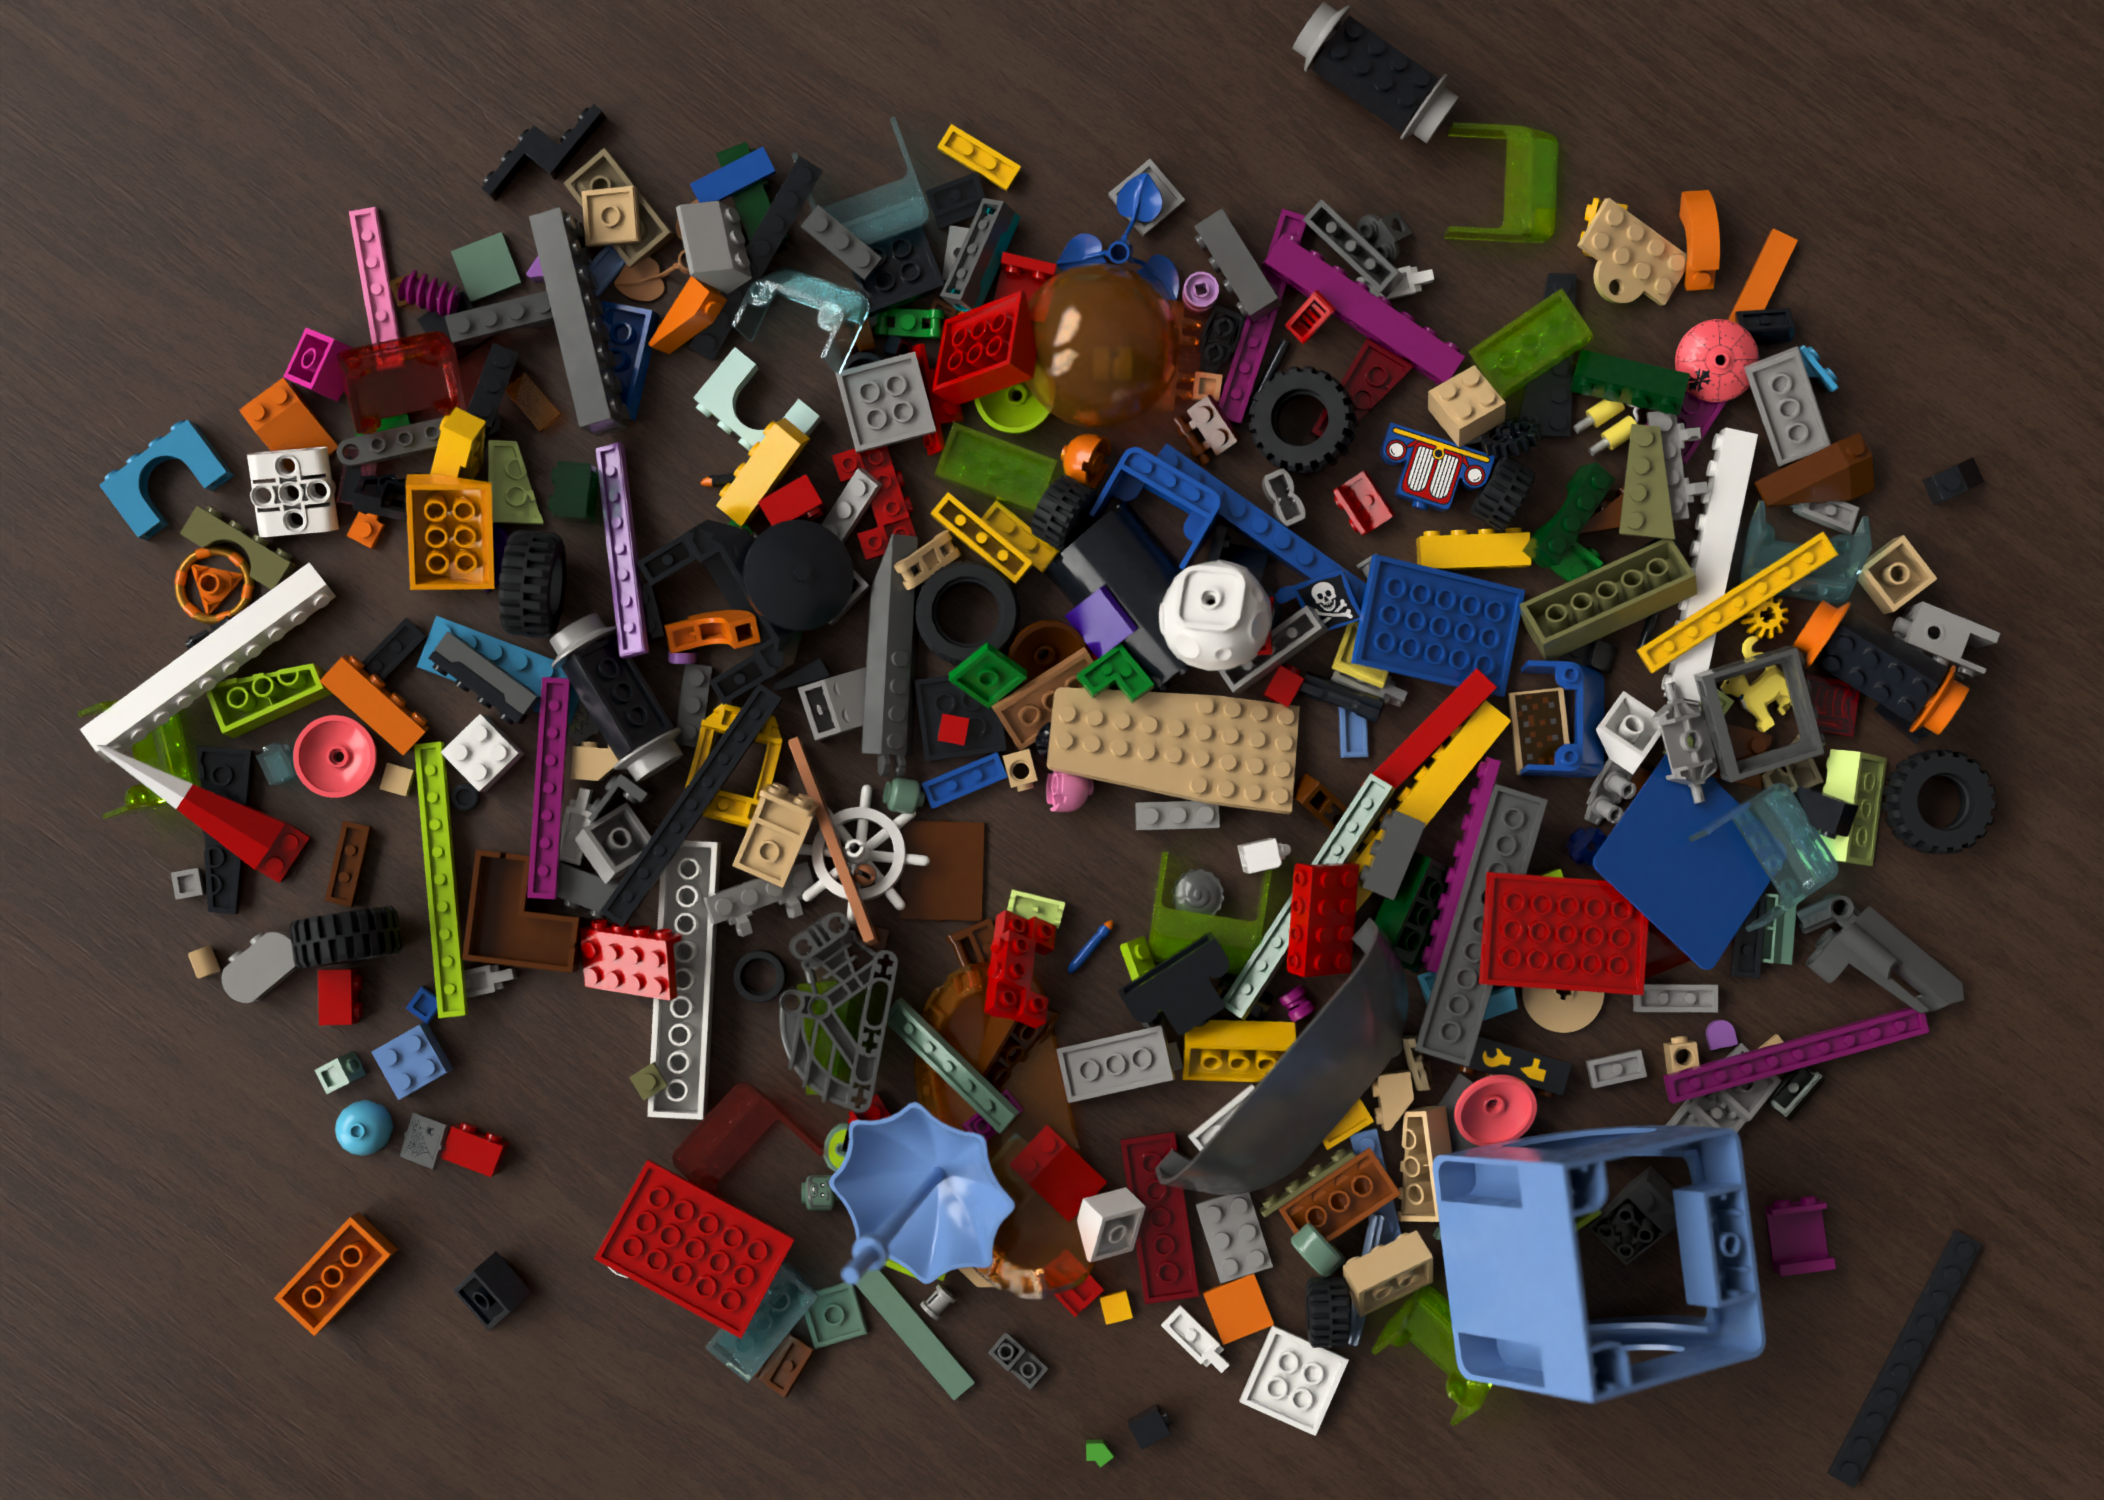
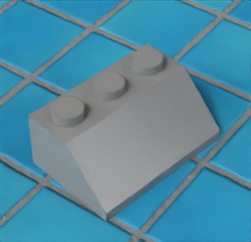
M720 201L683 204L676 207L690 276L727 294L752 278L750 261L744 244L745 238L742 234L740 216L737 210Z

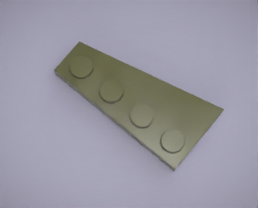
M1631 425L1619 535L1675 540L1659 426Z

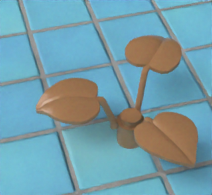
M696 199L690 204L699 203L698 199ZM677 219V222H676V232H677V236L679 237V239L683 240V239H682V235H681L679 220ZM685 250L679 254L678 262L662 273H659L658 263L650 257L632 268L625 264L614 282L615 287L622 294L633 300L648 302L659 298L665 288L661 278L666 277L676 269H679L684 274H690Z

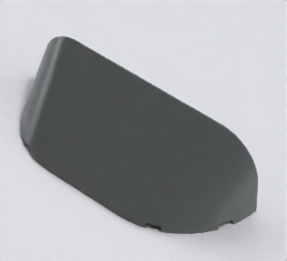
M1370 917L1352 937V940L1366 954L1355 971L1193 1160L1183 1156L1173 1148L1155 1168L1159 1183L1206 1194L1233 1195L1262 1189L1279 1181L1297 1169L1314 1152L1385 1069L1399 1046L1407 1022L1408 986L1403 964L1396 949L1383 930Z

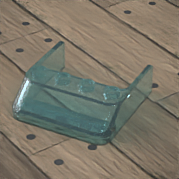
M895 117L890 118V123L907 168L906 176L897 181L821 207L867 246L919 228L929 218L927 203ZM797 152L791 154L792 157H793L794 163H795L796 160L798 159ZM810 192L808 201L813 211L817 204Z
M1775 783L1763 789L1688 837L1693 842L1732 820L1781 896L1780 903L1745 927L1748 932L1768 925L1830 882L1838 874L1837 861L1816 828L1810 826L1804 809L1791 789L1784 783Z

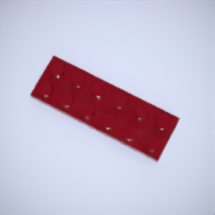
M1175 1131L1120 1139L1127 1189L1146 1206L1135 1242L1144 1303L1151 1304L1198 1297L1199 1291L1184 1190L1159 1183L1155 1172L1157 1165L1172 1148L1178 1152Z

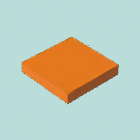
M1254 1273L1202 1292L1223 1345L1274 1325Z

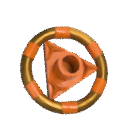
M212 545L209 549H196L182 561L176 572L174 582L176 598L183 611L192 619L214 625L223 620L225 616H236L249 606L255 588L254 579L250 577L251 568L238 552L228 547ZM213 555L223 556L235 564L242 574L196 565L194 563ZM190 568L192 569L206 613L201 612L195 607L186 595L185 585ZM244 579L241 599L237 605L231 610L212 615Z

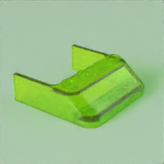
M1453 122L1448 136L1507 139L1503 224L1499 228L1449 226L1444 232V238L1529 243L1546 242L1555 230L1558 167L1557 139L1550 133L1526 126Z
M1162 851L1147 942L1152 959L1157 962H1163L1211 931L1229 959L1230 963L1227 973L1240 974L1261 942L1272 869L1263 871L1257 916L1254 921L1166 908L1161 903L1168 852Z

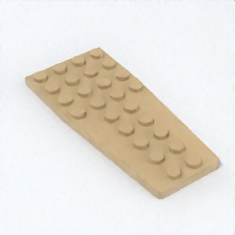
M1059 687L1056 689L1053 698L1047 767L1052 771L1206 804L1290 814L1293 802L1300 706L1289 705L1286 708L1282 704L1226 696L1148 692L1134 703H1131L1121 690H1105L1095 698H1092L1085 688Z

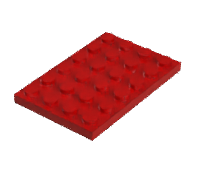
M1487 872L1479 984L1644 995L1649 919L1608 881Z
M648 1159L594 1259L741 1339L795 1238Z

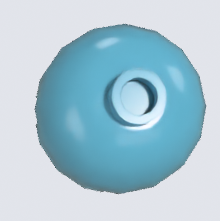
M370 1100L357 1101L347 1106L337 1118L335 1126L336 1138L342 1148L351 1154L361 1156L374 1154L385 1147L393 1131L392 1118L387 1109L381 1104Z

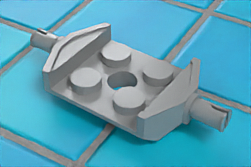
M1675 682L1663 684L1668 701H1666V705L1651 717V722L1659 721L1672 772L1671 775L1666 776V780L1691 787L1694 803L1706 801L1701 784H1704V780L1717 771L1718 764L1702 705L1699 702L1683 700V697L1678 698ZM1688 735H1691L1694 741L1692 748L1687 743Z

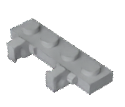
M1659 411L1648 412V425L1659 426L1661 430L1673 521L1688 519V503L1694 502V496L1706 495L1708 493L1707 482L1689 484V478H1684L1681 449L1685 448L1684 442L1699 441L1701 439L1700 427L1685 429L1684 423L1677 424L1676 415L1664 414Z
M803 861L793 865L783 888L764 879L756 878L703 897L711 924L727 920L730 926L735 924L738 936L743 937L753 933L748 916L753 915L752 910L778 902L780 905H785L789 918L803 915L799 900L803 899L802 892L810 888L814 881L808 862Z

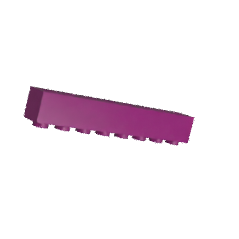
M1282 235L1277 240L1261 267L1308 298L1318 290L1336 308L1333 313L1334 316L1373 342L1414 365L1413 369L1437 385L1451 379L1465 357L1459 353L1461 351L1459 347L1448 341L1445 344L1437 338L1438 334L1434 330L1426 326L1424 328L1414 323L1415 318L1404 311L1399 313L1393 309V304L1388 299L1382 296L1377 298L1369 292L1370 288L1360 281L1353 282L1346 277L1347 273L1343 269L1335 265L1331 267L1323 262L1325 258L1314 250L1307 251L1301 247V241L1294 236L1288 235L1286 237Z

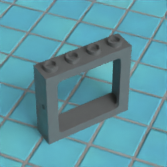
M1785 646L1694 674L1722 780L1731 783L1825 754L1823 749L1825 738L1822 731L1818 730L1816 722L1818 711L1816 706L1811 703L1809 695L1811 693V685L1808 678L1804 676L1802 669L1804 658L1802 653L1797 650V647ZM1780 664L1800 739L1796 743L1736 761L1716 683Z

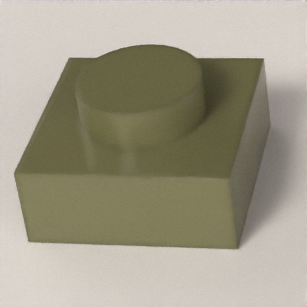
M655 1062L629 1077L643 1101L669 1086Z

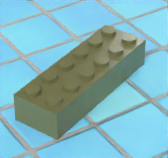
M1662 539L1519 604L1522 622L1544 660L1551 661L1697 595L1696 575L1674 541Z

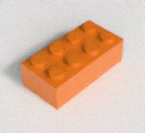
M358 1212L351 1216L274 1299L313 1336H316L328 1326L399 1249Z

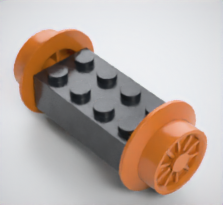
M1822 600L1792 645V647H1797V650L1806 655L1805 668L1808 669L1820 653L1814 664L1906 720L1912 722L1915 718L1910 727V732H1914L1924 726L1939 735L1954 716L1969 691L1967 686L1955 680L1956 666L1953 665L1947 671L1948 668L1851 609L1838 628H1836L1851 603L1847 602L1841 607L1836 608Z

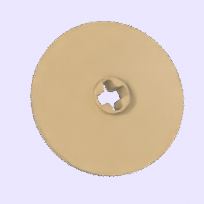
M1521 988L1522 1001L1529 1016L1543 1028L1560 1033L1574 1032L1587 1026L1598 1015L1604 1000V993L1570 990L1569 995L1566 994L1563 999H1560L1561 996L1556 993V989Z

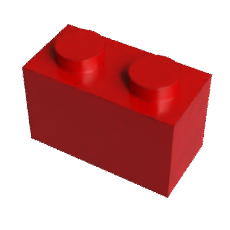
M358 968L318 970L319 1025H353L359 1023V1018L362 1017L363 1006L362 1002L358 1001V991L362 989V976L358 974Z
M461 1122V1125L457 1123L452 1126L445 1142V1150L442 1151L440 1158L488 1177L496 1175L508 1146L507 1142L502 1141L503 1137L493 1132H487V1134L476 1131L477 1126L467 1122Z

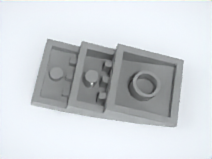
M1740 1043L1727 1057L1749 1052V1050ZM1774 1075L1688 1099L1666 1125L1730 1128L1738 1132L1745 1122L1751 1121L1780 1084L1781 1080Z

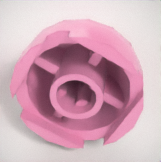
M1057 771L1047 775L1046 798L1048 804H1053V807L1050 808L1051 811L1072 812L1080 809L1087 801L1088 795L1093 793V779Z

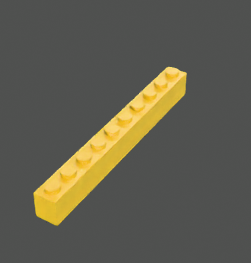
M1484 700L1468 716L1462 725L1460 724L1449 735L1451 739L1445 746L1440 744L1431 755L1434 760L1428 767L1423 765L1414 776L1417 781L1411 788L1406 786L1397 797V800L1400 802L1393 810L1422 821L1427 825L1511 720L1488 701ZM1388 808L1379 820L1382 822L1385 814L1390 815L1392 809ZM1380 827L1376 831L1371 829L1362 840L1365 845L1359 853L1355 851L1348 862L1359 864V875L1364 865L1369 866L1372 855L1369 854L1370 848L1375 839H1380L1383 832ZM1358 880L1356 912L1372 893V891L1360 887L1362 883L1360 880Z

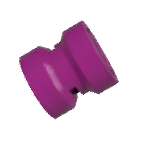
M1302 985L1290 989L1278 998L1281 1005L1288 1009V1016L1292 1022L1303 1018L1315 1009L1313 1003L1306 999L1305 990Z

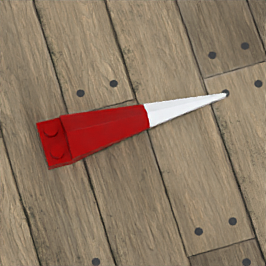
M102 744L96 745L101 752L246 864L278 883L281 882L310 838L308 834L284 820L192 784Z

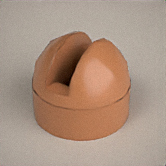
M861 864L854 871L855 881L862 886H869L876 880V870L869 864ZM859 870L871 874L870 880L858 875Z

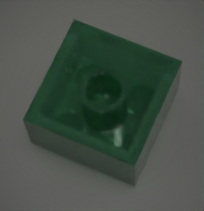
M557 460V467H553L551 481L552 484H555L554 495H550L549 511H553L552 516L562 522L595 524L599 482L598 469L591 463Z

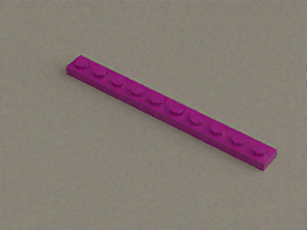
M1911 1007L1669 1073L1663 1075L1669 1102L1674 1104L1929 1033L1925 1013L1919 1014Z

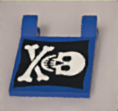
M1343 568L1295 585L1282 587L1275 594L1279 604L1297 597L1301 608H1304L1306 605L1314 608L1328 630L1359 621L1361 608Z

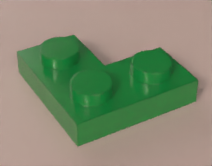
M1121 643L1076 675L1078 681L1092 698H1095L1115 683L1128 700L1134 703L1154 688V683Z

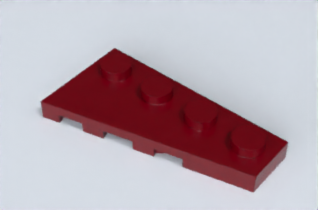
M1368 338L1341 381V384L1354 402L1357 423L1414 367L1411 363ZM1326 408L1311 431V434L1318 438L1323 435L1328 425L1329 418Z

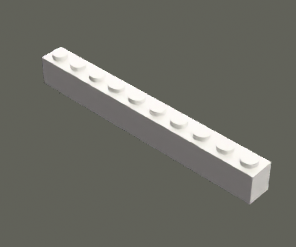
M1724 428L1719 431V434L1716 433L1712 442V450H1715L1714 459L1709 461L1706 476L1709 477L1708 493L1701 495V503H1704L1702 514L1699 513L1695 523V529L1698 530L1697 539L1693 540L1689 555L1693 557L1690 568L1696 575L1697 595L1679 602L1678 609L1681 610L1680 620H1676L1674 626L1725 594L1758 434ZM1716 633L1669 662V672L1663 677L1662 690H1665L1663 684L1675 682L1678 698L1683 697V700L1701 703L1694 674L1709 670Z
M310 563L306 564L80 729L96 753L107 763L111 762L112 759L97 748V744H102L123 754L124 751L135 743L145 739L154 729L167 723L180 710L190 706L195 699L205 692L212 690L221 680L235 673L239 667L251 658L257 657L262 650L273 642L280 640L292 628L302 624L318 609L328 605L336 597L313 566Z

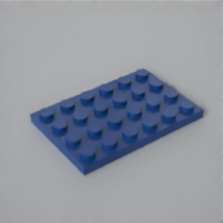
M1377 554L1372 555L1351 664L1458 687L1478 668L1497 686L1490 695L1505 697L1521 615L1519 604L1523 603L1525 590Z

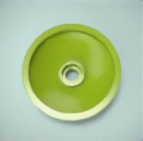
M1036 358L1033 379L974 399L976 408L985 422L998 431L1009 434L1031 431L1041 425L1053 409L1056 399L1055 381L1048 367L1040 359ZM1017 392L1022 393V398L1019 401L1013 400V395Z

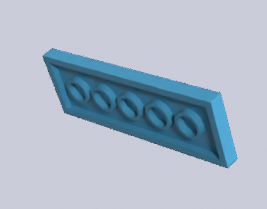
M436 616L417 665L421 669L453 681L457 680L449 673L447 676H444L432 667L435 663L428 659L448 631L463 639L540 697L542 677L568 678L561 667L557 669L552 668L553 659ZM572 684L569 710L570 725L581 701ZM540 701L533 711L540 713Z

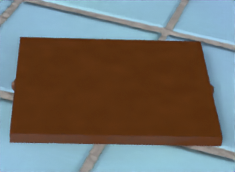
M943 819L941 821H909L902 827L906 854L926 855L929 857L930 863L927 866L905 864L901 875L900 897L904 900L906 906L903 910H900V919L938 920L939 922L944 920L982 921L985 823L947 822Z

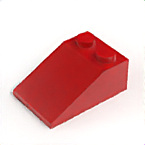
M1048 1124L1009 1164L1027 1184L1069 1223L1079 1213L1083 1198L1096 1195L1107 1183Z

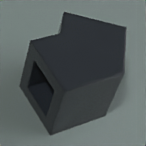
M889 335L883 351L884 354L895 357L909 353L912 344L900 337Z

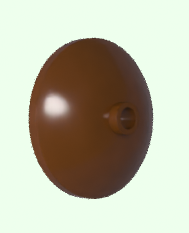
M1058 620L1038 621L1024 628L1014 638L1007 653V657L1027 670V678L1016 687L1018 689L1083 647L1087 650L1085 642L1078 631L1071 625ZM1046 649L1044 654L1038 655L1040 650Z

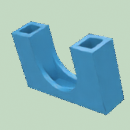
M188 419L175 423L171 427L170 433L151 441L147 450L131 456L126 461L127 465L120 470L116 469L108 473L104 477L105 481L99 485L140 539L149 540L169 525L150 499L148 493L149 476L160 463L171 459L182 460L202 486L212 492L235 476L198 425Z

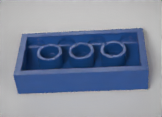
M602 301L604 314L601 317L603 325L607 326L610 334V341H607L609 351H612L615 356L617 365L614 367L616 377L620 379L623 392L620 393L621 400L628 409L629 420L636 421L652 347L648 343L657 330L660 315L653 310Z

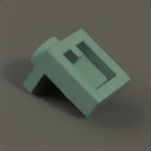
M351 1051L315 1069L326 1094L366 1075L355 1051Z

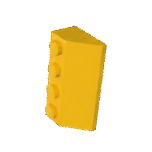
M1209 1020V1022L1201 1027L1195 1026L1184 1034L1183 1080L1260 1082L1296 1040L1295 1022Z

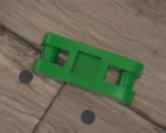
M894 308L875 315L877 317V324L873 328V335L877 337H889V335L900 338L939 340L942 338L941 320H944L945 311L939 309ZM888 318L895 319V327H887ZM923 319L931 320L929 329H923Z

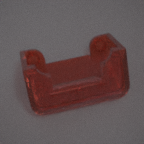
M427 332L341 351L336 355L351 418L357 434L375 433L382 425L381 419L434 407L438 413L450 416L456 407L464 411L466 410L456 350L443 332Z

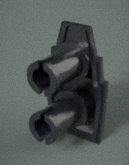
M1215 305L1199 338L1201 340L1198 353H1201L1200 370L1215 374L1223 363H1227L1231 353H1235L1246 317L1244 318L1242 314Z

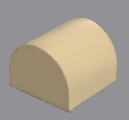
M211 945L189 953V959L198 979L206 978L221 971Z

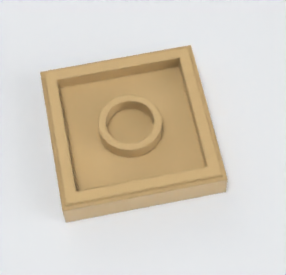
M636 186L581 191L585 246L597 247L641 242Z

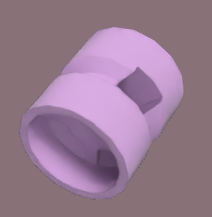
M1196 272L1186 279L1182 291V302L1190 312L1204 314L1213 308L1219 293V284L1216 278L1207 272Z

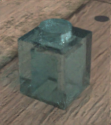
M271 743L262 748L263 753L256 756L270 786H279L298 776L294 767L292 751L287 744Z

